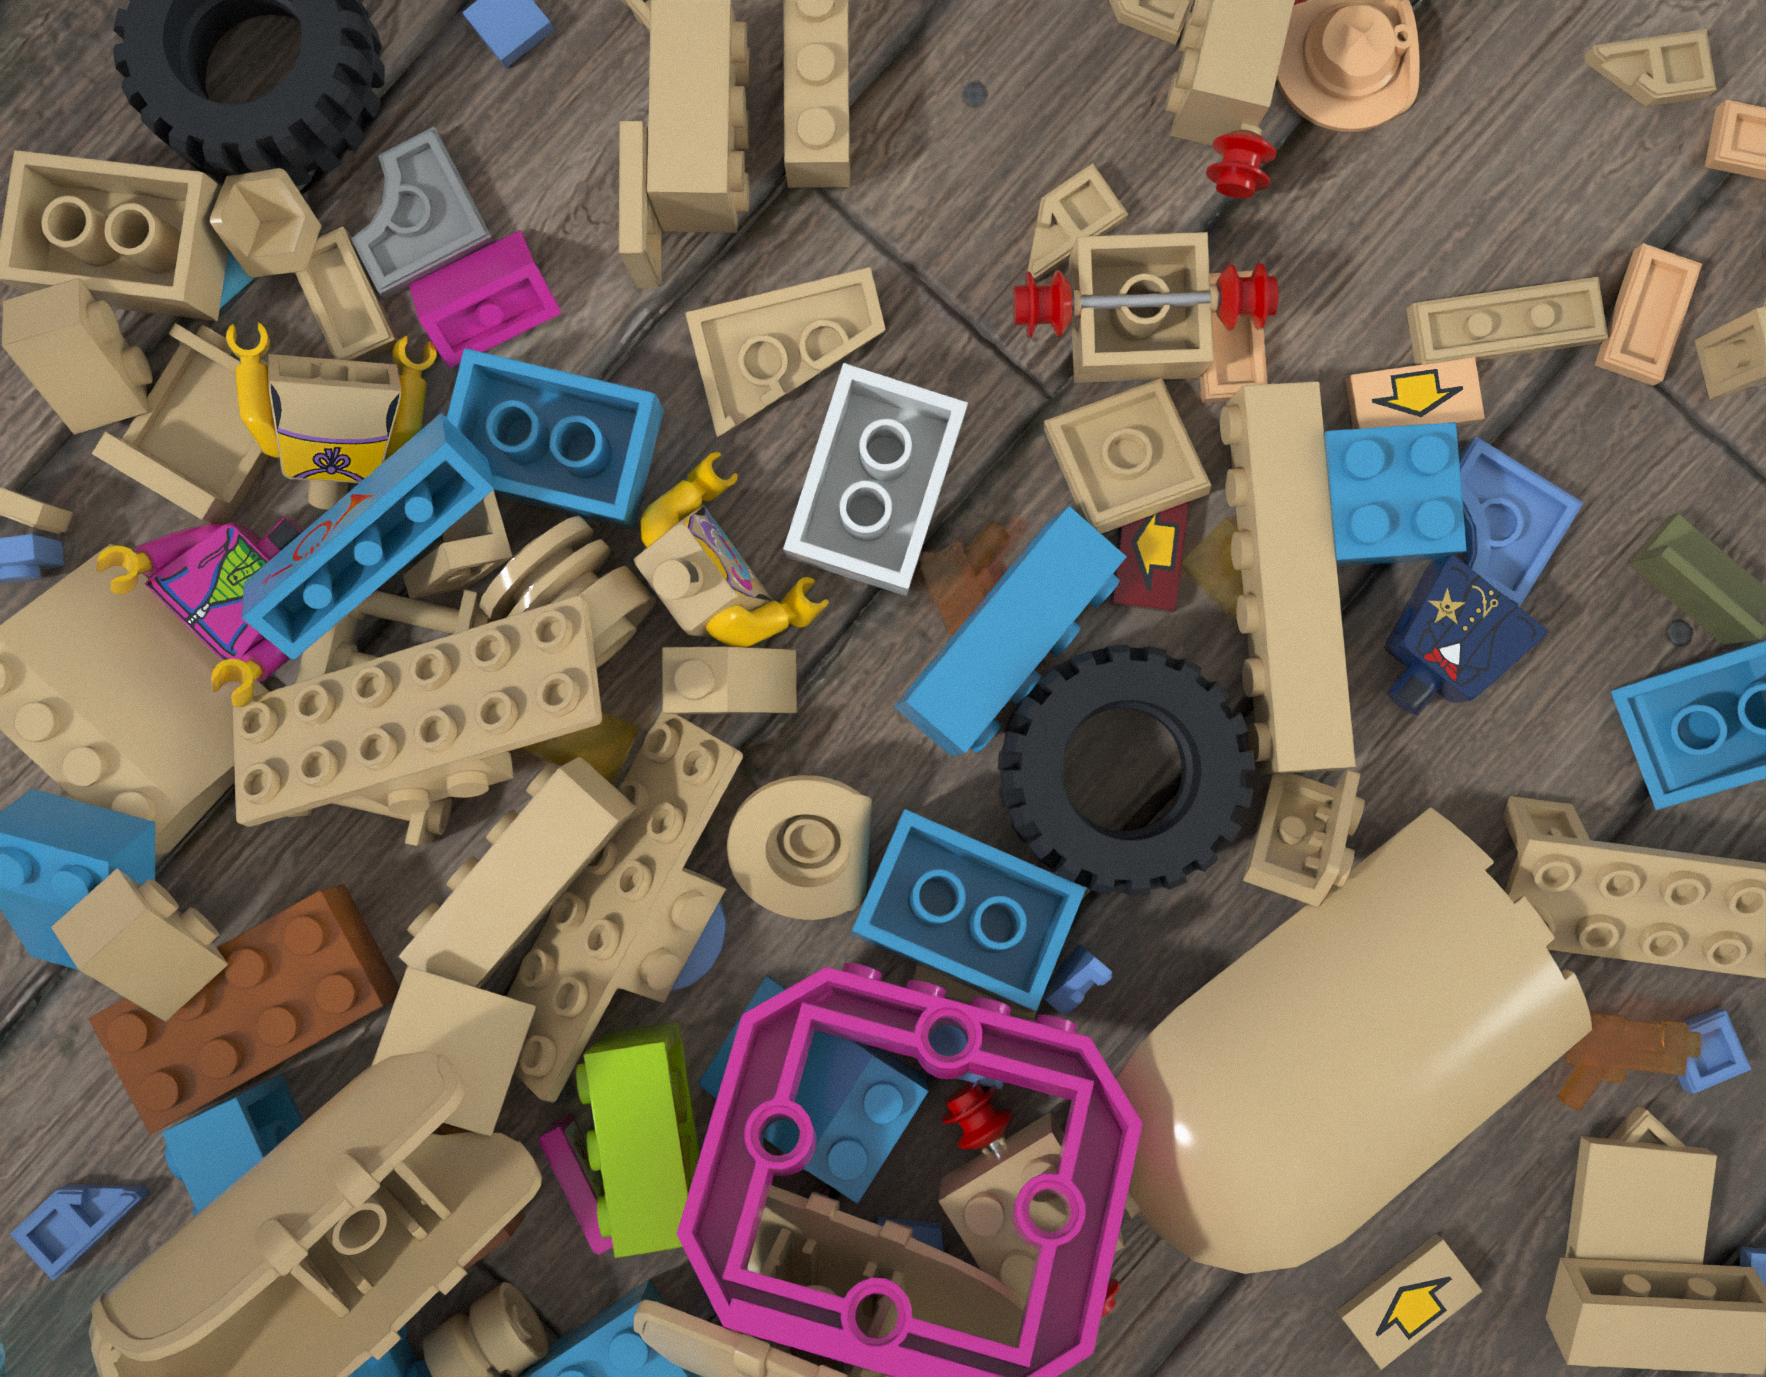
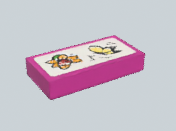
M571 1113L551 1123L539 1137V1143L593 1252L599 1255L613 1248L612 1237L603 1238L598 1224L597 1200L598 1197L605 1196L603 1178L600 1170L592 1171L590 1167L587 1143Z

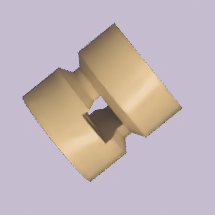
M503 1282L472 1303L470 1306V1317L457 1313L427 1333L423 1338V1353L432 1377H502L504 1372L517 1377L546 1357L548 1353V1340L542 1323L527 1298L515 1286Z

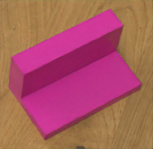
M521 230L408 284L417 317L448 368L460 364L464 348L484 352L562 314Z

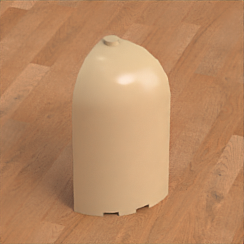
M1430 807L1351 869L1342 887L1332 885L1319 907L1307 904L1175 1008L1137 1046L1116 1078L1143 1123L1123 1214L1130 1220L1138 1214L1157 1235L1194 1262L1243 1274L1298 1267L1343 1242L1592 1031L1591 1016L1586 998L1575 973L1567 969L1560 972L1546 948L1555 937L1525 896L1513 902L1498 883L1486 872L1493 865L1494 861L1460 829Z

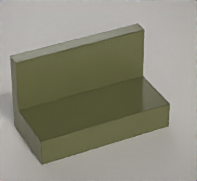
M1679 513L1666 517L1627 563L1722 645L1761 640L1766 634V628L1756 620L1766 607V588Z

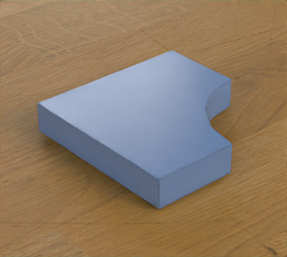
M1476 436L1467 442L1459 455L1467 550L1465 551L1466 556L1463 563L1520 608L1583 505V502Z

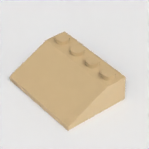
M101 550L0 625V730L74 800L154 821L155 855L166 854L174 848L235 782L233 705L231 695L242 683L230 681L222 685L217 692H213L212 671L222 660L144 584L150 576L145 573L139 574L137 585L128 594L119 595L113 593L110 590L111 580L118 576L126 575L129 571L121 566H112L101 572L96 571L97 559L103 551ZM254 681L253 697L272 691L263 681Z

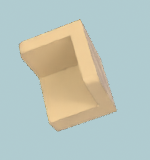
M280 168L226 176L210 216L212 227L249 278L306 271L322 226L287 172Z

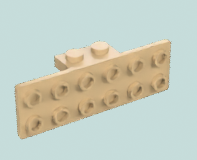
M581 596L570 597L254 696L251 702L244 707L233 706L236 821L239 824L251 827L357 795H362L388 807V810L395 814H415L427 810L430 806L429 802L450 796L460 798L479 796L488 791V785L512 779L511 753L507 751L596 726L602 721L588 602Z
M662 710L654 726L647 733L640 752L623 783L617 788L638 809L553 905L549 918L531 951L523 959L520 971L506 994V997L536 1006L514 1074L540 1100L551 1103L557 1100L617 988L662 1003L665 1002L726 890L714 880L684 868V865L738 768L743 754L678 714H666Z

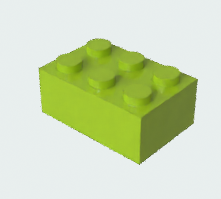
M680 1021L604 1033L584 1054L585 1063L578 1064L576 1070L577 1088L581 1103L583 1105L591 1103L595 1126L594 1130L587 1132L588 1159L592 1171L601 1170L605 1196L598 1197L597 1217L601 1236L603 1238L612 1237L615 1258L681 1248L683 1246L676 1233L700 1157Z

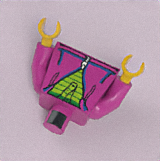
M284 516L262 539L251 529L236 523L222 524L214 522L164 535L138 545L135 552L125 546L115 545L107 547L100 553L97 559L96 571H105L112 566H121L129 571L126 575L118 576L111 580L110 590L115 594L123 595L131 592L138 583L139 574L145 573L151 576L144 584L222 660L212 671V691L217 692L222 685L230 681L242 683L231 695L233 706L244 707L248 705L253 699L254 681H265L290 660L286 654L241 618L244 582L304 531L289 517Z

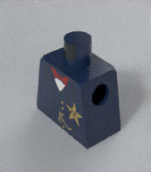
M1450 554L1436 559L1424 571L1385 642V650L1406 667V670L1387 694L1397 705L1416 716L1421 713L1436 693H1439L1452 703L1471 701L1541 641L1548 633V630L1455 555Z

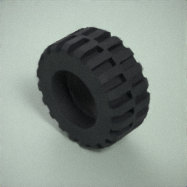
M130 0L127 10L119 8L116 13L113 31L124 40V43L115 44L113 48L115 69L125 77L121 88L129 104L141 114V121L158 138L200 172H208L220 183H224L226 176L280 168L287 172L297 187L310 183L311 179L308 172L318 167L328 174L342 164L336 157L337 154L347 145L356 151L365 139L366 135L360 129L364 118L370 121L375 120L381 105V101L372 91V88H381L385 84V65L377 56L382 49V45L376 28L368 18V12L359 0ZM264 15L286 16L300 21L301 46L298 58L289 75L276 89L259 99L246 103L223 104L208 99L206 90L207 64L214 47L231 28L250 18Z
M1124 644L1107 646L1094 651L1089 650L1062 662L1046 672L1047 674L1037 682L1030 693L1020 702L1015 712L1010 715L1003 731L1005 738L1002 750L998 754L997 769L1000 770L1002 787L999 788L1003 807L1007 808L1012 820L1011 825L1018 837L1034 853L1033 855L1048 868L1069 881L1085 886L1092 891L1111 895V892L1125 893L1129 896L1150 895V890L1164 887L1170 890L1187 883L1186 876L1195 870L1205 872L1219 859L1215 852L1223 842L1233 843L1242 828L1235 823L1241 808H1250L1254 789L1245 788L1247 770H1255L1254 752L1244 748L1241 734L1247 732L1248 728L1242 714L1231 712L1225 702L1230 697L1228 692L1218 681L1209 682L1200 675L1202 670L1200 666L1187 658L1178 660L1167 655V650L1151 646L1134 648ZM1119 708L1133 709L1146 713L1162 723L1173 736L1181 759L1180 785L1169 809L1153 823L1126 831L1100 827L1083 816L1072 803L1063 779L1064 755L1074 733L1091 717L1107 710Z

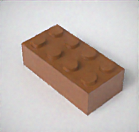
M344 884L319 890L216 947L228 965L166 1022L127 998L88 1018L150 1135L396 999L400 986Z

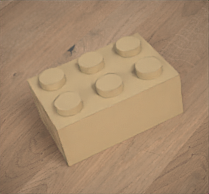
M651 0L647 193L661 228L665 232L737 233L738 212L749 211V174L745 173L744 151L739 150H750V111L746 110L745 88H751V49L747 48L746 22L735 21L731 0Z
M14 150L0 237V281L28 294L80 278L96 301L104 300L113 309L218 321L228 248L212 227L210 216L222 186L205 173L198 171Z

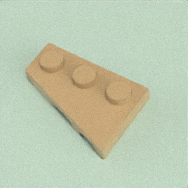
M871 267L685 312L717 438L886 330Z

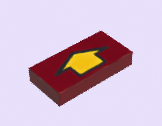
M1189 502L1119 527L1117 549L1126 558L1114 572V575L1120 581L1111 593L1110 605L1171 613L1176 611Z

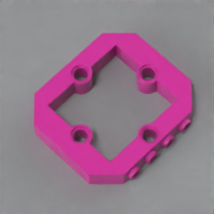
M844 963L842 971L825 967L742 1014L676 1233L723 1327L893 1377H1057L1093 1354L1143 1123L1090 1037L1076 1034L1077 1025L1059 1017L1038 1015L1035 1023L1010 1016L1011 1007L995 1000L974 997L972 998L971 1005L945 999L947 991L928 982L909 980L906 988L881 981V972L855 963ZM952 1025L962 1031L967 1045L957 1055L943 1056L935 1052L928 1040L931 1033L937 1027ZM814 1031L917 1058L926 1072L937 1078L954 1079L969 1072L1072 1100L1055 1174L1044 1173L1031 1178L1020 1189L1012 1205V1222L1016 1233L1026 1244L1037 1249L1015 1347L912 1318V1308L908 1296L899 1285L885 1278H869L858 1282L848 1291L846 1297L842 1298L747 1270L773 1176H788L800 1172L810 1163L816 1151L817 1137L811 1119L805 1110L795 1103ZM786 1120L796 1124L799 1128L800 1135L796 1147L790 1153L782 1156L766 1152L763 1146V1135L766 1129L774 1122ZM1041 1193H1050L1063 1202L1066 1209V1221L1063 1228L1055 1232H1046L1039 1229L1032 1222L1029 1214V1204L1034 1196ZM872 1295H884L891 1299L898 1311V1319L894 1330L882 1338H871L865 1335L857 1322V1310L860 1304Z

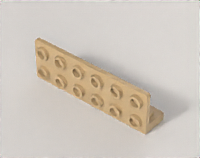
M1509 797L1503 819L1518 854L1504 892L1513 902L1525 896L1555 937L1546 946L1548 950L1766 978V863L1590 840L1573 804Z

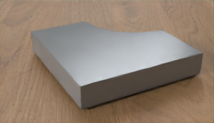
M435 127L378 155L385 177L382 203L371 223L352 237L351 240L376 289L385 300L409 288L408 284L495 242Z

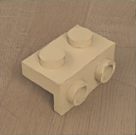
M1347 769L1336 788L1293 773L1270 775L1243 881L1316 907L1320 906L1332 885L1342 887L1350 873L1355 853L1353 849L1345 847L1347 836H1352L1355 833L1365 805L1364 799L1356 797L1360 773Z

